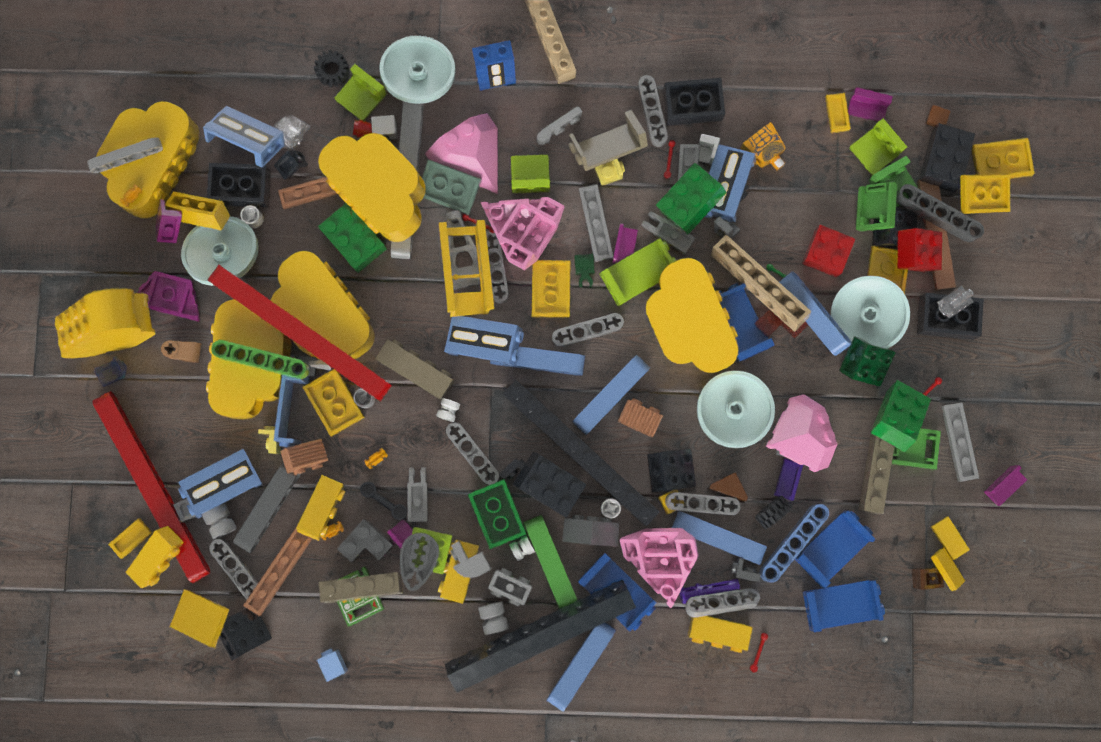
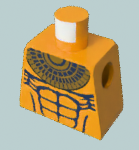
M771 122L743 142L740 147L741 150L755 153V163L761 168L771 163L777 171L786 164L780 157L786 149L785 145Z

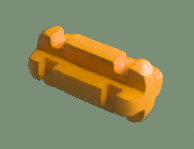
M136 184L133 185V188H130L123 195L124 198H120V202L124 206L129 207V203H133L139 197V193L142 194V189Z
M380 448L379 452L376 451L368 460L364 461L369 469L383 461L384 457L387 458L388 454L383 448Z
M338 521V524L330 525L325 537H322V539L327 540V537L331 538L338 535L339 531L344 532L342 523Z

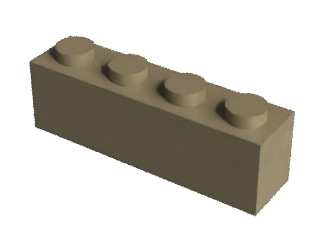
M387 339L375 359L442 400L454 383V380L451 379L452 375L443 369L441 372L435 369L436 365L427 359L425 362L419 359L420 355L410 349L409 352L402 348L404 345L394 339L391 342Z
M874 434L870 436L858 510L883 514L894 446Z
M393 572L319 582L320 602L333 603L403 594L401 573Z

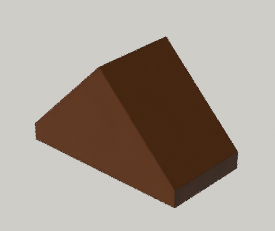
M736 472L709 484L707 488L741 501H747L748 499Z
M912 568L913 588L921 590L944 588V578L937 568Z

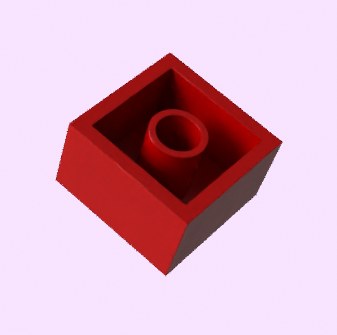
M819 225L814 231L802 264L837 278L844 270L855 238Z
M918 228L899 230L897 269L920 272L942 270V232Z

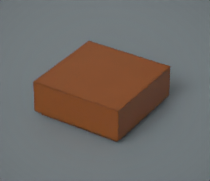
M932 105L925 124L936 127L938 123L946 125L950 110Z

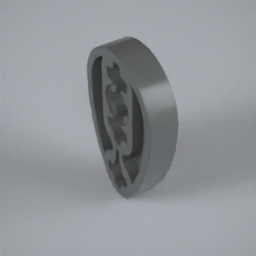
M426 533L410 535L404 541L401 548V576L405 587L411 591L418 590L427 581L436 566L439 556L437 542ZM424 536L425 541H428V544L423 546V551H426V554L421 555V561H424V563L420 564L419 567H415L412 559L417 558V553H414V550L419 548V543H416V541ZM414 571H416L415 576L419 583L411 587L407 580L411 579Z

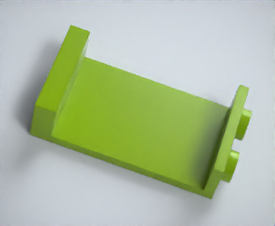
M661 238L599 273L617 306L659 283L662 271L668 265L677 261L674 257L671 258L668 252L670 250L669 246Z

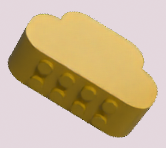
M157 102L150 106L147 111L138 108H130L123 111L115 120L96 155L97 157L150 138H160L163 147L162 151L100 172L109 179L107 182V193L110 199L128 213L139 218L155 216L158 213L160 199L165 200L166 204L172 188H175L178 184L179 175L187 167L190 155L195 153L196 144L199 140V129L195 122L182 108L170 102ZM136 184L143 192L138 194L139 197L133 203H129V207H126L120 202V198L123 199V195Z
M371 133L356 141L348 136H340L334 138L322 149L319 155V167L328 178L326 182L375 234L380 232L390 241L401 242L417 231L422 221V214L417 204L421 202L425 195V182L415 167L386 137L381 134Z
M308 251L294 253L279 267L278 280L282 287L275 291L271 301L352 358L357 359L370 350L375 339L374 330L368 322L370 317L361 306L357 308L358 301L350 292H345L348 288L338 276L334 277L336 273L327 261L323 263L315 254ZM293 341L301 351L305 352L310 357H316L308 350L300 346L298 343Z
M684 258L671 263L662 271L659 279L661 289L654 292L647 300L646 314L663 353L670 361L677 364L693 362L695 366L704 372H718L731 366L736 360L738 345L735 338L738 335L734 326H730L727 321L730 319L726 308L722 309L720 305L722 298L719 291H714L712 284L715 282L710 272L707 273L699 261Z
M108 289L92 292L81 298L55 318V328L57 329L61 357L83 358L104 354L108 351L124 350L135 347L154 336L156 333L155 329L152 328L149 313V296L147 294L134 293L131 289Z
M229 300L217 309L214 323L211 325L213 342L210 343L209 351L212 357L208 363L210 381H207L206 391L209 392V404L216 413L232 419L247 420L254 418L261 412L264 402H272L279 399L282 375L222 360L213 355L211 351L212 344L217 340H224L290 357L291 339L236 300ZM226 345L220 347V355L226 352ZM245 350L238 353L239 360L245 357ZM260 355L257 358V364L264 362V355ZM278 360L276 369H281L284 366V361Z

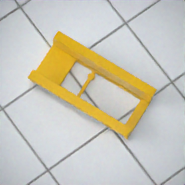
M477 220L476 226L447 228V222H440L439 233L447 312H450V317L489 314V311L494 309L485 220ZM475 235L479 274H454L452 276L448 236ZM480 278L481 292L454 293L452 279Z

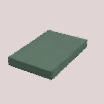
M428 160L422 176L426 186L423 198L470 215L482 179Z

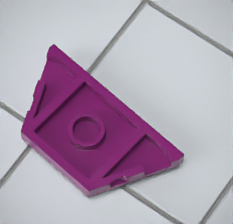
M154 271L148 278V281L139 287L137 293L149 296L148 307L150 310L200 322L194 282L192 280Z

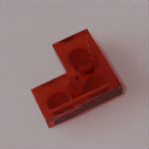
M770 309L754 324L767 338L782 326L794 339L809 326L805 321L794 332Z

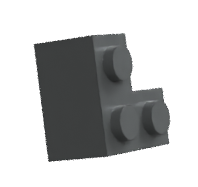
M573 515L572 519L564 518L562 542L617 547L619 523H612V518L600 517V521H598L599 517L587 516V520H584V516Z
M363 519L337 550L351 562H355L366 549L378 560H382L395 544L367 519Z

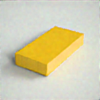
M845 93L826 95L825 100L831 133L849 131L851 127Z
M945 517L931 526V529L952 560L957 559L970 550L949 517Z
M138 518L108 545L120 559H123L150 536L152 531L141 518Z
M945 547L939 549L931 556L932 561L950 590H957L965 582V579Z

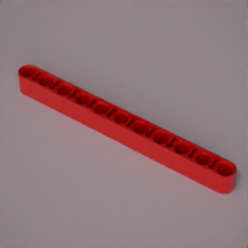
M218 264L207 279V281L380 402L392 385L221 265Z
M112 391L94 399L92 403L160 529L168 526L184 542L179 548L180 552L176 555V558L186 577L191 583H195L207 576L211 571L187 525L185 522H181L174 507L175 503L118 399Z

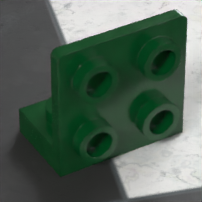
M854 336L839 372L853 380L880 387L895 356V352L872 345Z

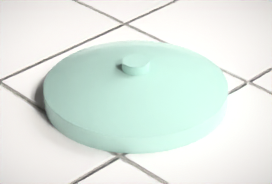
M409 36L394 42L385 50L380 61V76L384 87L397 99L415 104L428 103L442 97L452 86L455 78V62L450 51L439 41L425 36Z
M232 216L229 217L222 230L196 226L187 235L182 245V263L190 276L196 281L215 286L207 281V279L218 264L238 278L244 276L251 269L258 255V240L248 224Z
M862 276L848 282L840 289L832 304L831 317L845 332L851 342L855 336L872 345L888 349L896 344L906 332L910 321V307L903 291L892 281L879 276Z
M728 371L715 376L703 387L698 397L697 418L702 430L712 441L724 447L743 448L755 444L767 434L774 420L775 405L770 390L758 377L747 372Z

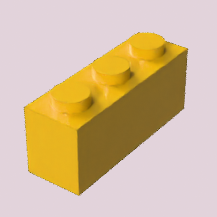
M173 192L165 204L166 210L181 211V222L222 230L230 217L223 201Z
M321 475L298 523L297 532L318 541L321 536L325 537L329 529L327 523L329 519L334 518L337 512L335 506L338 501H342L346 492L343 490L344 485Z
M168 526L155 530L126 573L140 588L155 585L160 579V574L170 566V560L180 552L179 548L184 542Z
M455 540V543L460 541L468 559L477 555L479 545ZM451 545L448 554H451L450 550L453 549ZM451 554L450 562L446 561L445 581L440 582L438 592L441 593L440 598L463 604L471 578L464 577L455 571L453 567L460 562L459 560L455 561Z
M710 616L691 617L687 636L692 638V642L703 644L704 641L711 642L713 647L723 648V645L729 646L731 651L742 653V650L748 651L753 627Z

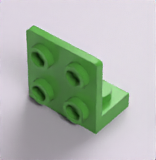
M907 156L875 173L868 180L870 184L896 182L897 191L906 184L918 188L906 169V166L910 163ZM902 192L903 196L909 199L908 194L906 192Z

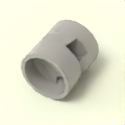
M226 504L219 505L202 514L206 525H211L209 530L213 540L237 529L234 521L227 518L230 512Z
M503 601L478 607L480 618L484 619L482 623L484 635L509 629L507 617L503 616L505 612Z

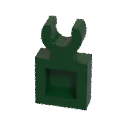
M593 254L574 255L575 275H581L578 282L579 287L582 288L584 280L589 281V287H592L593 280L589 274L595 273Z

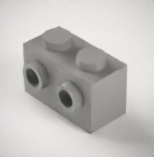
M504 568L501 571L497 569L488 589L492 590L491 594L499 598L503 595L509 598L508 602L516 606L524 605L532 589V585L529 584L530 580L521 576L517 579L511 576V571Z

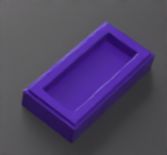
M786 458L783 460L774 496L779 497L782 495L785 499L794 501L803 465Z

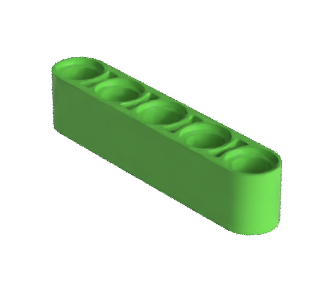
M217 340L211 346L213 355L222 360L296 379H304L309 374V366L299 359L224 340ZM226 345V352L220 355V347ZM245 350V357L239 360L238 353ZM260 355H264V362L257 364V358ZM278 360L284 361V366L281 369H276ZM301 364L303 371L300 374H295V367Z
M542 515L525 521L524 525L559 608L574 603L577 600Z

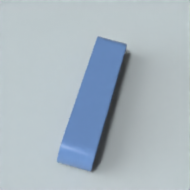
M790 272L779 282L811 311L806 322L833 355L837 356L852 344L849 337L795 272Z
M519 347V359L515 362V366L490 360V364L583 375L585 356Z
M636 355L572 422L587 435L645 375L650 367Z
M815 504L809 507L762 565L759 574H761L760 577L764 581L776 582L829 516V510L825 505ZM816 508L822 510L820 518H817L814 514ZM806 522L810 525L808 533H804L802 530V526ZM794 537L798 540L796 548L790 546V540ZM783 552L786 555V561L781 564L778 561V555ZM768 568L774 570V575L770 579L765 575Z
M678 511L672 528H683L695 537L696 540L758 565L761 564L767 549L766 546L681 511Z
M607 623L592 628L546 701L562 712L566 709L613 637L616 629Z

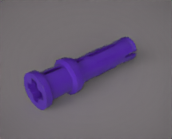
M736 578L707 585L696 583L695 586L682 587L680 591L682 604H686V601L696 596L740 590L739 581Z

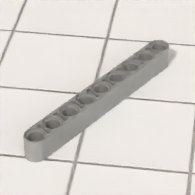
M403 101L399 152L419 172L424 103L415 104ZM413 234L404 241L391 242V258L411 259Z

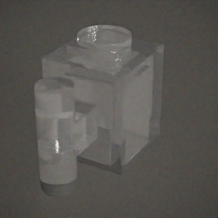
M290 114L288 118L284 117L280 122H276L273 127L283 131L284 147L294 150L303 140V132H308L311 126Z
M960 286L937 302L939 310L942 314L947 315L948 318L957 314L973 302L971 296L974 295L971 289L965 291Z

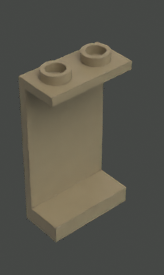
M632 110L625 112L627 124L580 143L577 142L573 133L569 134L571 142L568 145L571 153H575L577 164L582 165L584 170L587 171L647 147L646 132Z

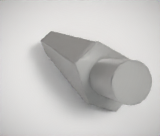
M322 360L309 361L311 367L332 370V367Z

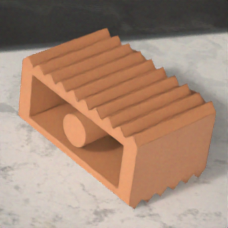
M632 398V401L627 400L617 422L653 438L663 417L659 414L660 410L651 406L649 409L642 406L643 403L634 398Z
M322 439L287 447L280 451L287 474L294 472V475L306 472L305 469L310 467L312 470L322 468L323 463L328 461Z

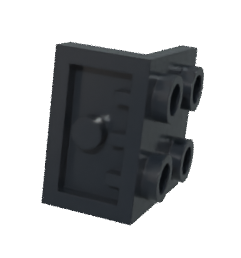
M896 207L895 228L873 230L872 246L884 247L894 245L898 247V231L917 228L918 215ZM874 219L873 224L881 222L879 219Z
M691 449L647 454L652 493L696 487Z
M248 608L226 618L219 636L231 661L272 639L262 617Z

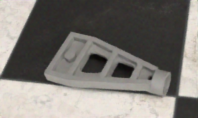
M459 210L446 213L448 228L465 227ZM464 235L466 246L458 248L454 247L453 236H448L452 276L454 274H479L477 250L470 235ZM467 251L473 260V264L458 268L456 266V255L459 252ZM479 277L452 279L453 290L480 284Z

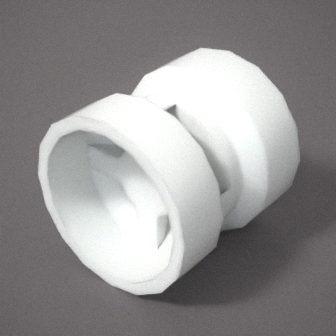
M248 205L241 211V219L251 228H257L262 225L264 221L263 214L255 206Z
M442 398V406L437 411L436 416L454 422L456 418L455 412L459 410L460 404Z
M607 499L601 505V513L606 518H615L621 511V506L615 499Z
M526 535L521 537L520 541L509 544L517 561L522 560L525 555L535 552Z

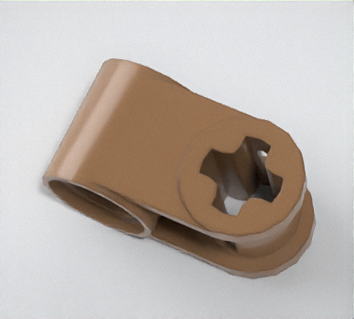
M168 340L162 344L161 352L164 356L173 360L199 363L201 343ZM176 348L175 351L169 352V349Z

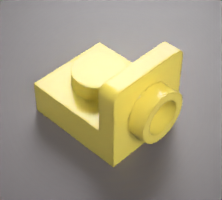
M618 159L595 167V171L601 186L622 179L625 168L622 161L619 162Z
M264 426V430L259 429L258 434L269 435V438L266 439L268 453L281 454L279 442L274 441L275 426Z

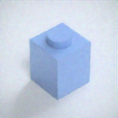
M331 648L321 653L322 657L317 660L326 681H330L348 671L339 649L333 651Z

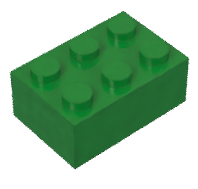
M694 163L656 206L663 215L688 235L727 192L722 184Z
M347 203L318 226L357 273L387 250L380 239Z
M896 380L886 391L870 433L906 452L917 441L931 398Z
M505 480L468 494L489 549L527 534Z

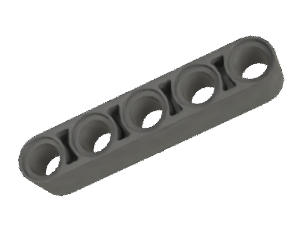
M906 184L897 191L896 203L965 242H973L984 234V227L980 222L913 185ZM902 192H906L909 199L905 198ZM919 201L925 204V208L920 206ZM936 210L941 212L942 217L936 214ZM953 219L958 222V226L954 225ZM970 229L974 230L975 236L970 233Z
M284 462L280 465L233 541L234 544L249 553L253 552L301 474L294 475V472L287 474Z

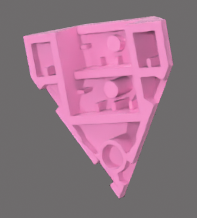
M487 113L465 120L439 137L425 153L429 160L481 178L480 188L482 187L498 194V129Z
M549 197L535 200H505L498 203L480 202L508 262L523 270H526L539 259L555 234L564 210V205Z
M804 394L789 398L787 402L788 407L786 411L782 412L773 431L774 436L772 440L768 441L766 447L779 450V454L800 465L808 466L809 470L813 472L828 468L837 442L825 407Z
M645 528L622 537L620 543L624 558L636 566L637 572L657 594L660 593L667 600L666 604L672 608L698 557L695 537L683 528Z

